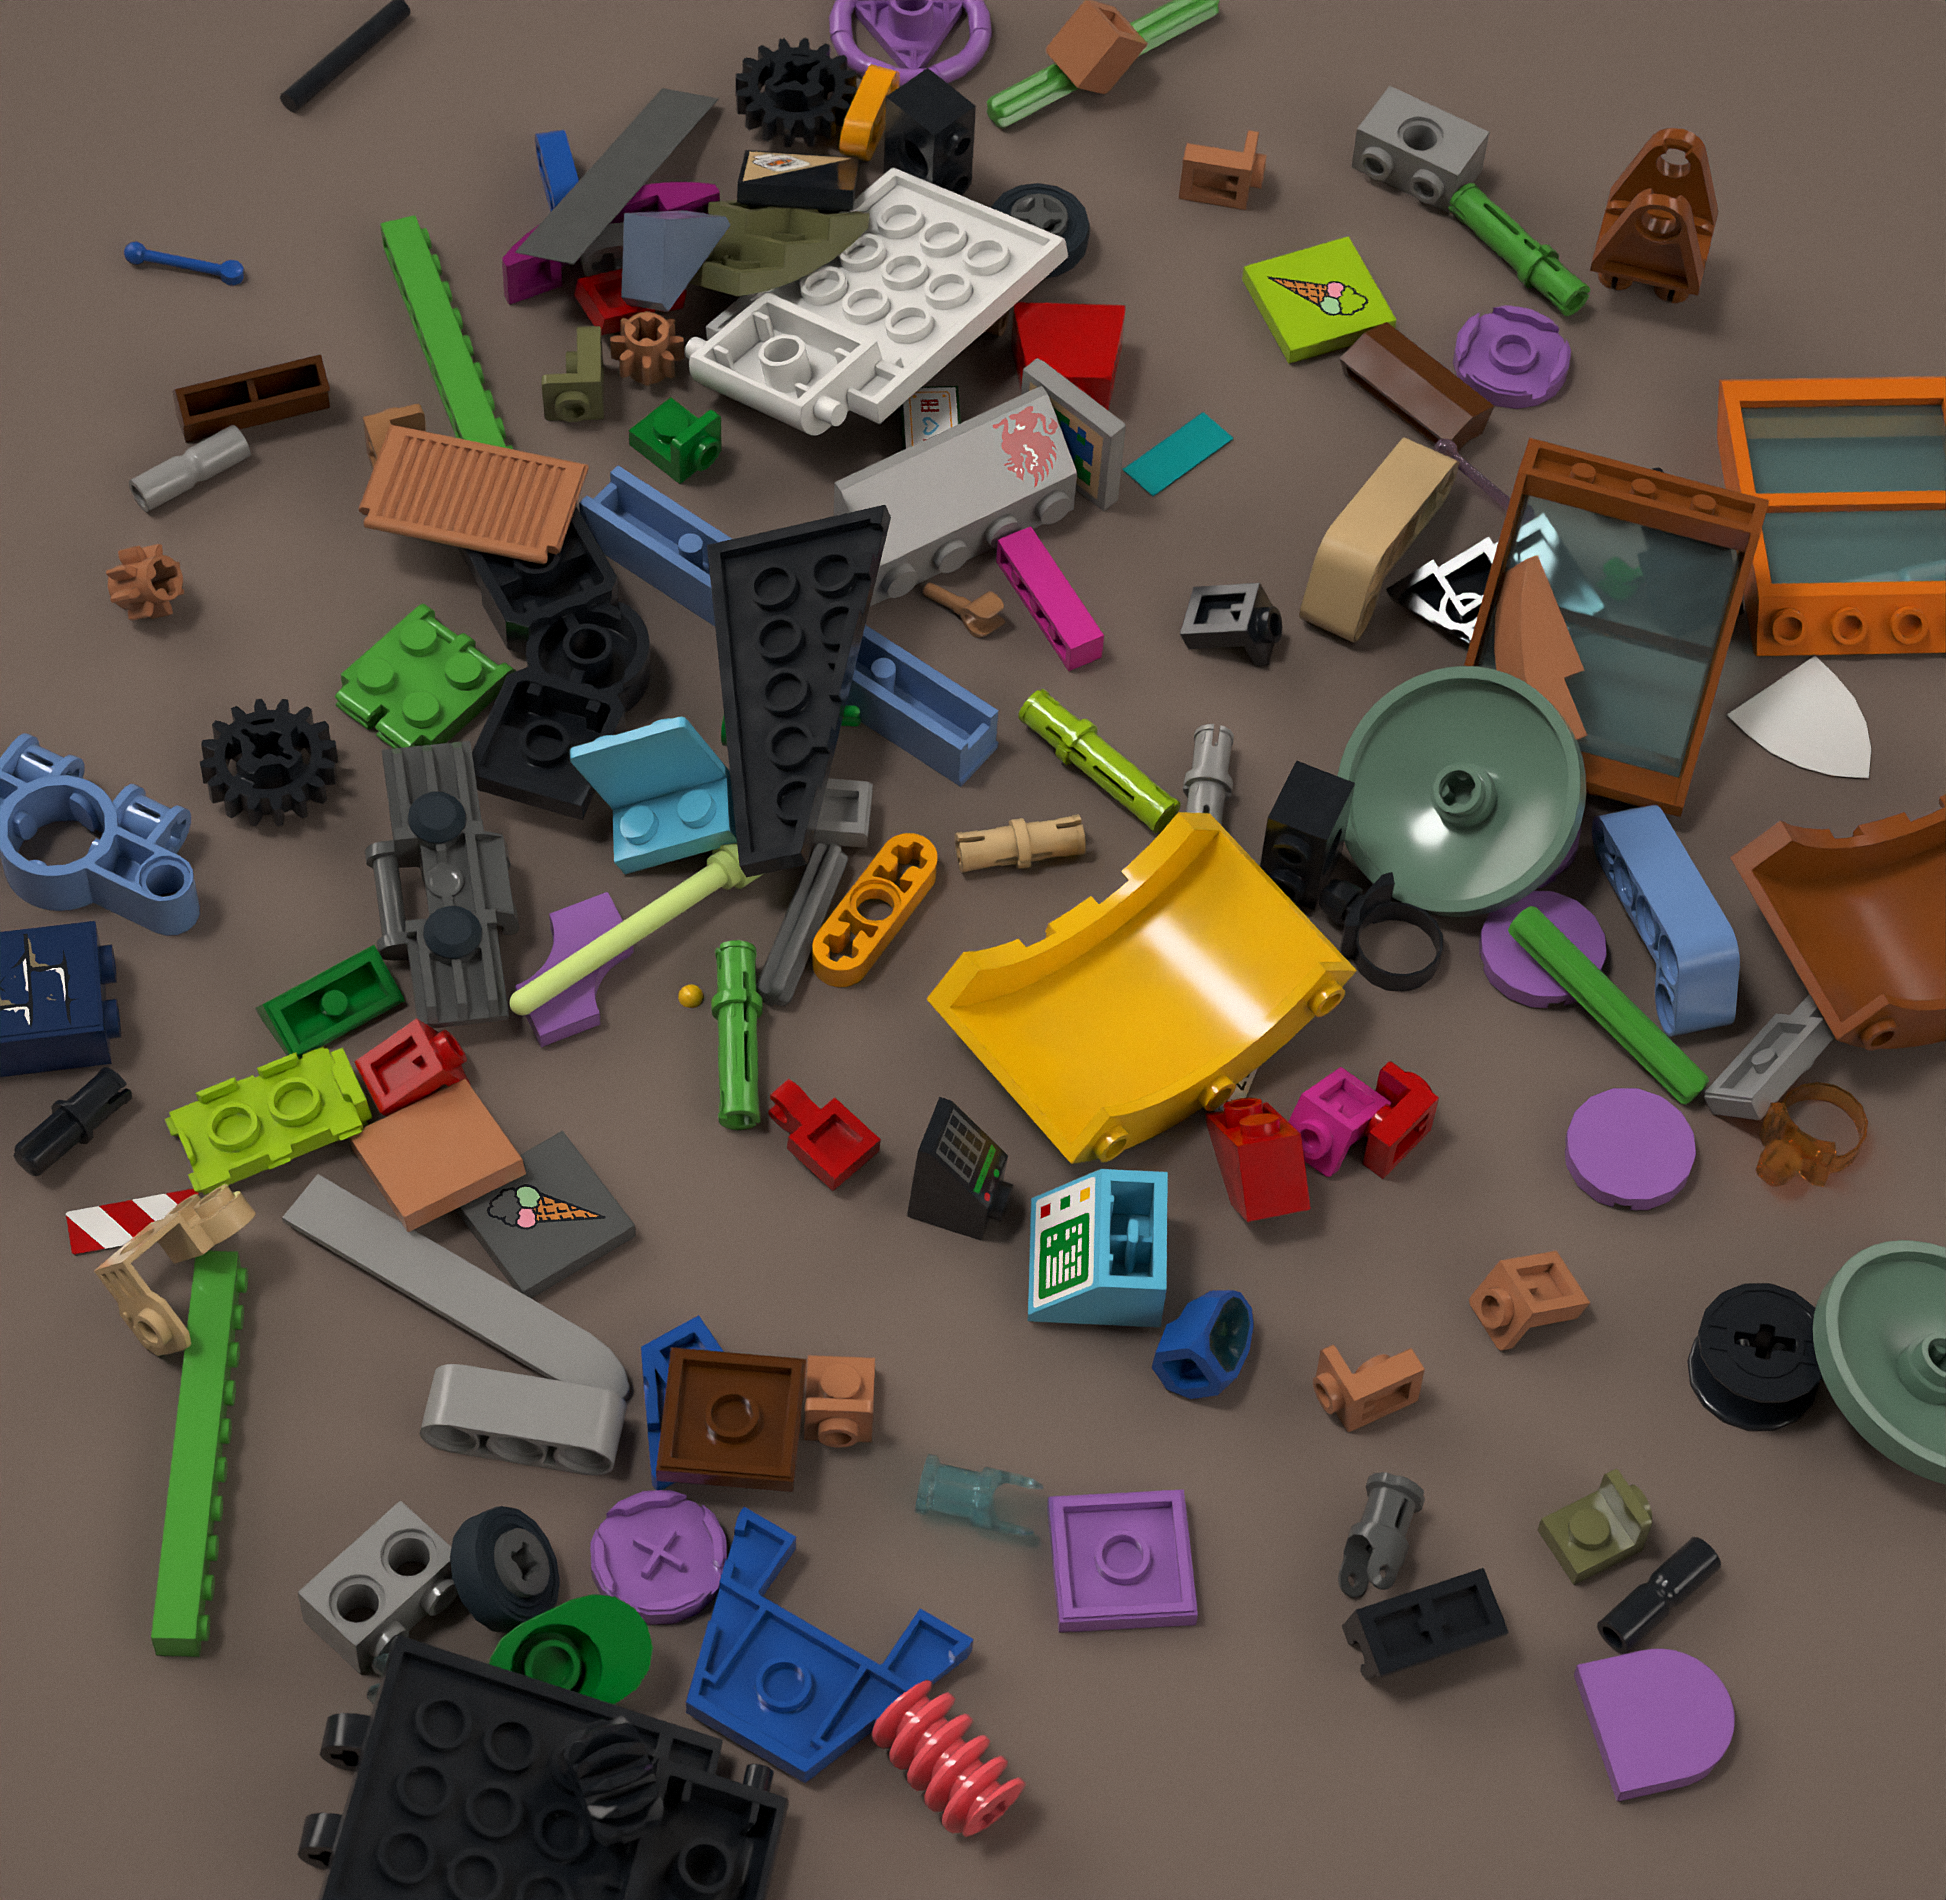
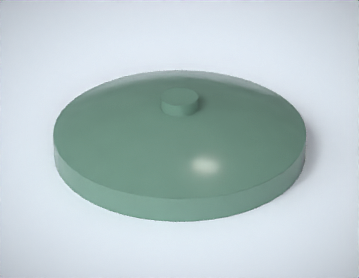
M1476 666L1446 667L1429 671L1409 679L1384 695L1365 714L1352 733L1341 758L1337 775L1355 783L1344 842L1357 866L1373 883L1382 874L1392 872L1395 882L1392 898L1400 903H1409L1421 908L1428 914L1443 917H1469L1491 913L1508 907L1535 891L1554 873L1568 854L1576 839L1585 809L1586 773L1579 744L1564 717L1552 703L1524 681L1501 671Z
M1911 1240L1887 1241L1875 1244L1851 1257L1828 1281L1820 1294L1813 1320V1344L1818 1366L1824 1382L1841 1412L1858 1433L1874 1448L1910 1472L1931 1481L1946 1484V1247Z

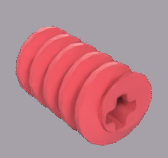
M925 1680L899 1696L886 1708L876 1720L872 1730V1738L882 1749L891 1748L889 1752L890 1762L900 1770L909 1769L907 1772V1782L913 1789L917 1791L926 1790L924 1799L927 1807L934 1812L944 1811L942 1825L947 1831L952 1834L963 1833L962 1835L965 1837L972 1836L998 1820L1015 1802L1026 1783L1020 1777L1002 1785L997 1781L1006 1769L1008 1761L1003 1756H998L983 1764L980 1758L989 1747V1738L982 1734L965 1742L962 1737L972 1725L973 1719L969 1714L965 1713L947 1721L945 1716L954 1705V1696L947 1692L930 1700L927 1696L933 1687L932 1681Z

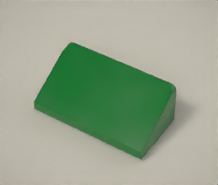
M374 944L257 1006L255 1009L285 1054L288 1056L296 1052L299 1059L303 1057V1054L320 1048L405 1000Z

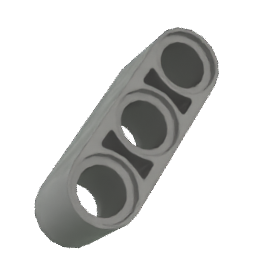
M447 1364L441 1365L435 1370L419 1435L427 1444L447 1452L585 1475H602L613 1469L627 1404L620 1395L600 1387L474 1366Z

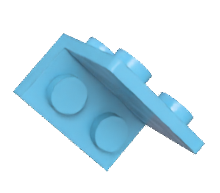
M685 717L660 719L651 725L617 735L601 736L593 742L570 749V762L613 810L614 863L624 874L718 849L721 845L737 843L730 771Z

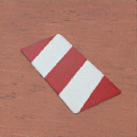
M194 1188L69 1211L66 1213L72 1254L76 1255L124 1246L151 1222L164 1219L166 1214L188 1197L198 1194V1192H195Z

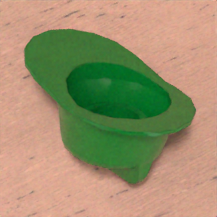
M590 1594L571 1599L519 1624L500 1639L490 1657L489 1664L615 1704L636 1690L650 1669L653 1644L647 1623L633 1606L615 1596Z

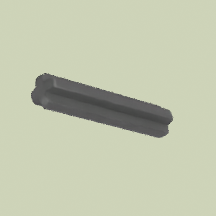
M819 842L811 851L808 865L804 868L756 984V992L767 1005L786 1006L792 1000L812 951L813 939L824 922L848 863V856L841 851V846L832 842L828 845Z

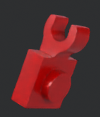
M790 1079L770 1094V1099L775 1105L768 1110L769 1116L783 1130L792 1133L788 1136L787 1149L832 1191L879 1152L881 1139L835 1097L820 1109Z

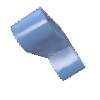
M1649 805L1595 816L1592 822V840L1598 862L1656 962L1655 1005L1663 1031L1667 1036L1672 1037L1731 1025L1736 1015L1740 955L1736 936L1662 809L1658 805Z

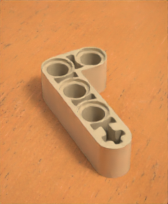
M1407 438L1401 439L1327 530L1313 563L1301 604L1299 618L1356 643L1373 615L1384 578L1446 500L1457 476L1459 461Z

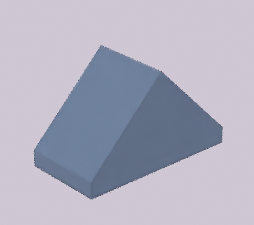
M691 211L624 213L622 298L625 303L630 306L668 312L731 225L725 216Z

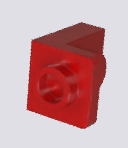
M417 1018L354 1061L379 1112L386 1117L422 1100L444 1084L451 1086L466 1079L471 1086L461 1066L467 1062V1057L455 1037L445 1029L439 1033Z
M1391 1061L1387 1062L1380 1069L1375 1091L1392 1102L1391 1106L1389 1104L1382 1106L1371 1118L1364 1131V1135L1368 1137L1363 1165L1382 1180L1431 1131L1439 1097L1432 1092L1430 1086L1423 1078L1413 1072H1405Z

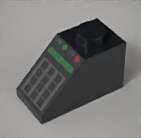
M939 1097L918 1149L907 1217L982 1240L990 1218L1001 1222L1011 1198L1014 1184L1003 1181L1008 1155L951 1100Z

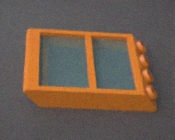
M1946 376L1720 379L1717 442L1725 489L1769 500L1744 591L1753 653L1756 656L1946 653Z

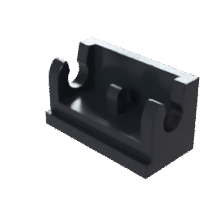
M1484 1568L1356 1609L1342 1625L1348 1644L1359 1643L1364 1664L1361 1665L1360 1671L1367 1680L1374 1677L1381 1678L1504 1637L1509 1633Z

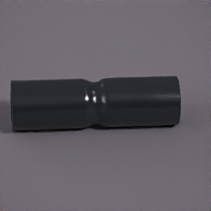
M1692 1537L1651 1574L1647 1583H1643L1635 1588L1597 1623L1598 1631L1604 1641L1618 1653H1628L1668 1616L1672 1607H1676L1684 1602L1720 1569L1721 1561L1715 1550L1701 1538Z

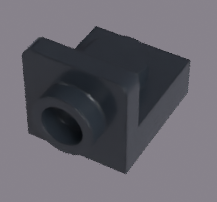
M1260 582L1193 587L1180 636L1188 649L1244 646L1255 666H1268L1274 644L1279 642L1282 635V618L1280 611L1272 605Z

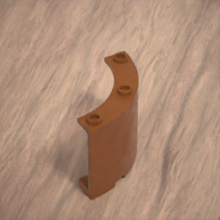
M1946 794L1939 797V805L1942 809L1910 821L1906 813L1903 812L1881 820L1861 824L1853 831V836L1848 838H1834L1829 829L1803 828L1780 820L1730 857L1837 1041L1851 1046L1863 1047L1869 1051L1917 1047L1946 1041Z

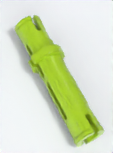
M1045 689L1035 691L1025 701L1018 713V719L1056 749L1055 756L1065 765L1073 763L1109 795L1136 815L1154 833L1161 832L1175 817L1181 806L1180 801L1161 789L1133 763L1098 736V728L1088 719L1079 720L1051 697Z

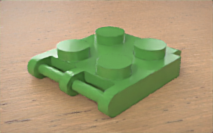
M420 604L341 673L342 688L335 695V699L338 700L336 706L366 729H371L376 725L375 728L379 731L376 736L393 749L444 744L497 698L507 675L516 672V670L507 663L496 664L475 648L476 641L466 633L455 634L435 619V611L426 604Z

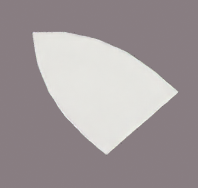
M1816 656L1727 714L1749 737L1771 754L1798 767L1830 776L1869 779L1871 745L1866 721L1854 696L1839 678Z

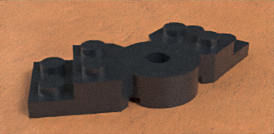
M576 507L560 553H548V560L544 565L457 547L481 589L482 605L506 648L526 654L527 662L526 668L507 675L472 751L477 790L583 821L596 790L570 762V749L593 742L601 736L617 735L626 732L625 713L633 708L644 696L650 682L651 666L650 640L647 627L635 610L619 602L618 577Z

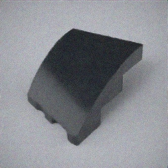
M1545 514L1522 526L1509 569L1527 558L1538 555L1559 608L1601 619L1608 616L1606 607ZM1487 537L1440 567L1432 560L1386 588V591L1392 601L1470 644L1498 542L1493 544L1491 539ZM1494 621V625H1493V628H1492V632H1491V635H1490V639H1489V642H1488V646H1487L1486 653L1489 654V655H1491V656H1493V657L1495 658V652H1494L1495 621ZM1568 628L1570 636L1579 632V630Z

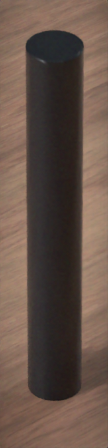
M404 0L390 1L280 95L283 105L291 112L298 111L411 14L407 3Z

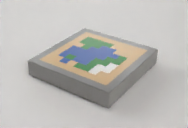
M1037 358L1023 369L1021 395L1041 385L1048 393L1077 471L1076 490L1102 511H1105L1118 500L1126 425L1056 370Z

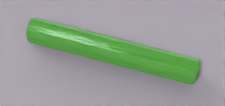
M1529 906L1515 917L1508 928L1509 934L1680 1103L1687 1104L1705 1089L1709 1082L1708 1076L1537 907Z

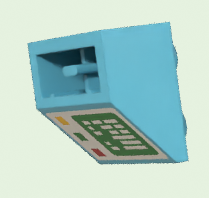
M1100 1169L1031 1198L1027 1321L1161 1327L1167 1288L1168 1172Z

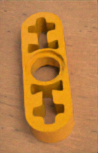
M903 833L889 839L819 929L812 944V967L814 973L822 982L834 987H848L858 983L865 977L936 881L938 857L936 848L930 840L915 833ZM912 859L918 860L920 862L919 868L911 866L900 878L899 889L894 884L898 876V862L906 865ZM880 899L887 902L893 911L887 918L874 921L864 918L857 908L866 900ZM851 931L856 936L852 943V958L842 956L837 962L831 960L830 951L837 954L842 952L850 941Z

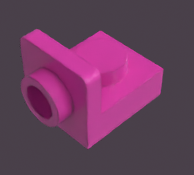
M1339 1067L1301 1094L1288 1122L1301 1133L1305 1162L1326 1177H1330L1339 1170L1350 1146L1365 1136V1128L1375 1113L1386 1104L1391 1106L1392 1102L1344 1068Z

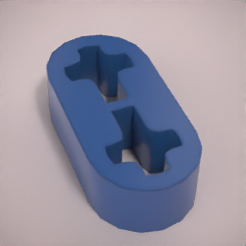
M564 129L535 134L538 167L550 213L579 181Z

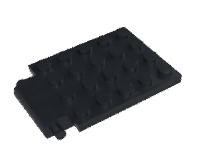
M397 1635L391 1644L318 1900H767L789 1801L786 1797L770 1793L774 1771L765 1765H747L743 1784L715 1775L723 1743L722 1739ZM623 1716L637 1728L640 1739L646 1747L648 1758L654 1767V1775L660 1788L659 1793L664 1809L660 1827L644 1832V1837L625 1844L620 1841L605 1847L590 1833L585 1817L582 1816L580 1805L574 1794V1788L567 1772L568 1766L563 1755L565 1751L564 1746L567 1735L583 1730V1725L603 1718L605 1721Z

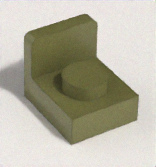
M601 326L577 327V351H566V374H545L542 376V397L546 420L579 422L582 420L604 419V362Z
M1614 1469L1603 1475L1599 1490L1541 1518L1537 1531L1572 1584L1576 1585L1641 1552L1652 1526V1511L1641 1489L1634 1484L1628 1485L1620 1471Z

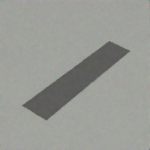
M662 88L515 253L575 264L719 98Z

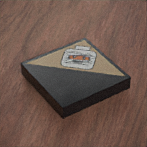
M745 150L737 185V203H740V205L850 212V210H853L856 194L859 157Z

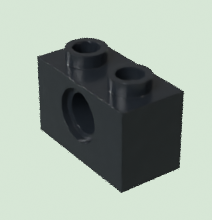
M926 68L886 96L883 175L893 167L962 196L972 184L976 106L929 68Z
M1297 760L1268 816L1260 867L1294 903L1315 910L1320 895L1326 887L1343 851L1355 783Z

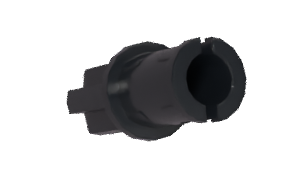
M103 1067L94 1078L67 1101L57 1100L51 1106L52 1114L16 1144L13 1156L18 1165L29 1175L39 1176L77 1143L88 1144L93 1139V1130L122 1105L127 1104L132 1099L130 1089L125 1088L122 1092H119L121 1088L127 1085L125 1080L114 1070Z

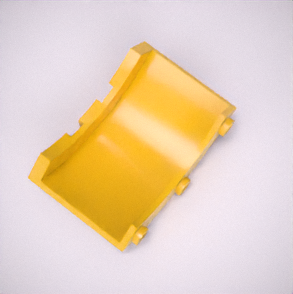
M1178 812L1147 848L1121 871L1127 880L1123 886L1100 904L1090 896L1067 913L1048 923L1045 930V939L1028 947L1018 938L996 947L963 952L926 998L1071 1164L1096 1159L1103 1163L1111 1161L1124 1150L1166 1131L1202 1107L1206 1111H1213L1222 1106L1234 1093L1236 1084L1267 1061L1315 1016L1322 1017L1331 1012L1345 996L1343 986L1357 971L1210 813Z

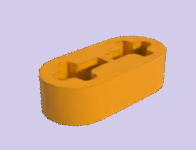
M873 64L868 67L844 120L839 144L840 154L849 157H859L860 160L864 161L871 160L885 130L886 96L899 88L900 73L898 71Z

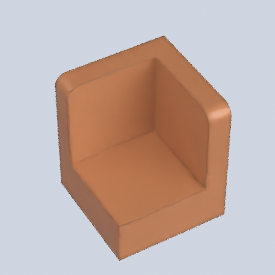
M1084 0L1046 47V53L1077 88L1107 94L1148 43L1114 6L1093 0Z

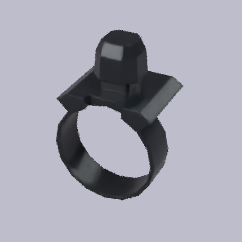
M1392 872L1382 874L1364 896L1362 895L1363 889L1346 880L1332 879L1322 891L1319 905L1322 911L1339 925L1344 924L1339 952L1346 959H1353L1359 973L1366 980L1387 991L1405 992L1419 988L1433 978L1440 964L1443 951V934L1436 920L1425 910L1409 903L1391 902L1395 885ZM1387 920L1405 921L1419 927L1431 938L1436 949V957L1433 962L1420 971L1409 974L1390 973L1376 967L1365 957L1359 945V936L1362 930L1371 923L1376 924Z

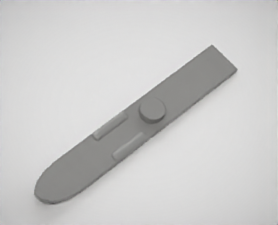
M317 1174L282 1217L285 1224L546 1378L600 1387L620 1395L624 1400L628 1398L630 1386L623 1365L612 1350L591 1333L417 1231L407 1232L401 1222L323 1176Z

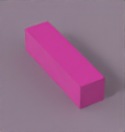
M1030 526L998 539L996 563L1067 670H1074L1102 658L1104 634L1033 528Z

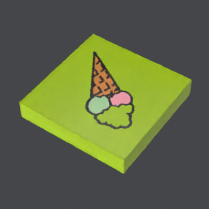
M1349 236L1250 264L1243 268L1242 281L1288 364L1351 346L1365 332L1385 322H1388L1394 328L1396 326L1394 314Z

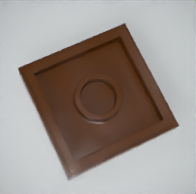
M671 1347L656 1466V1480L794 1492L807 1359Z

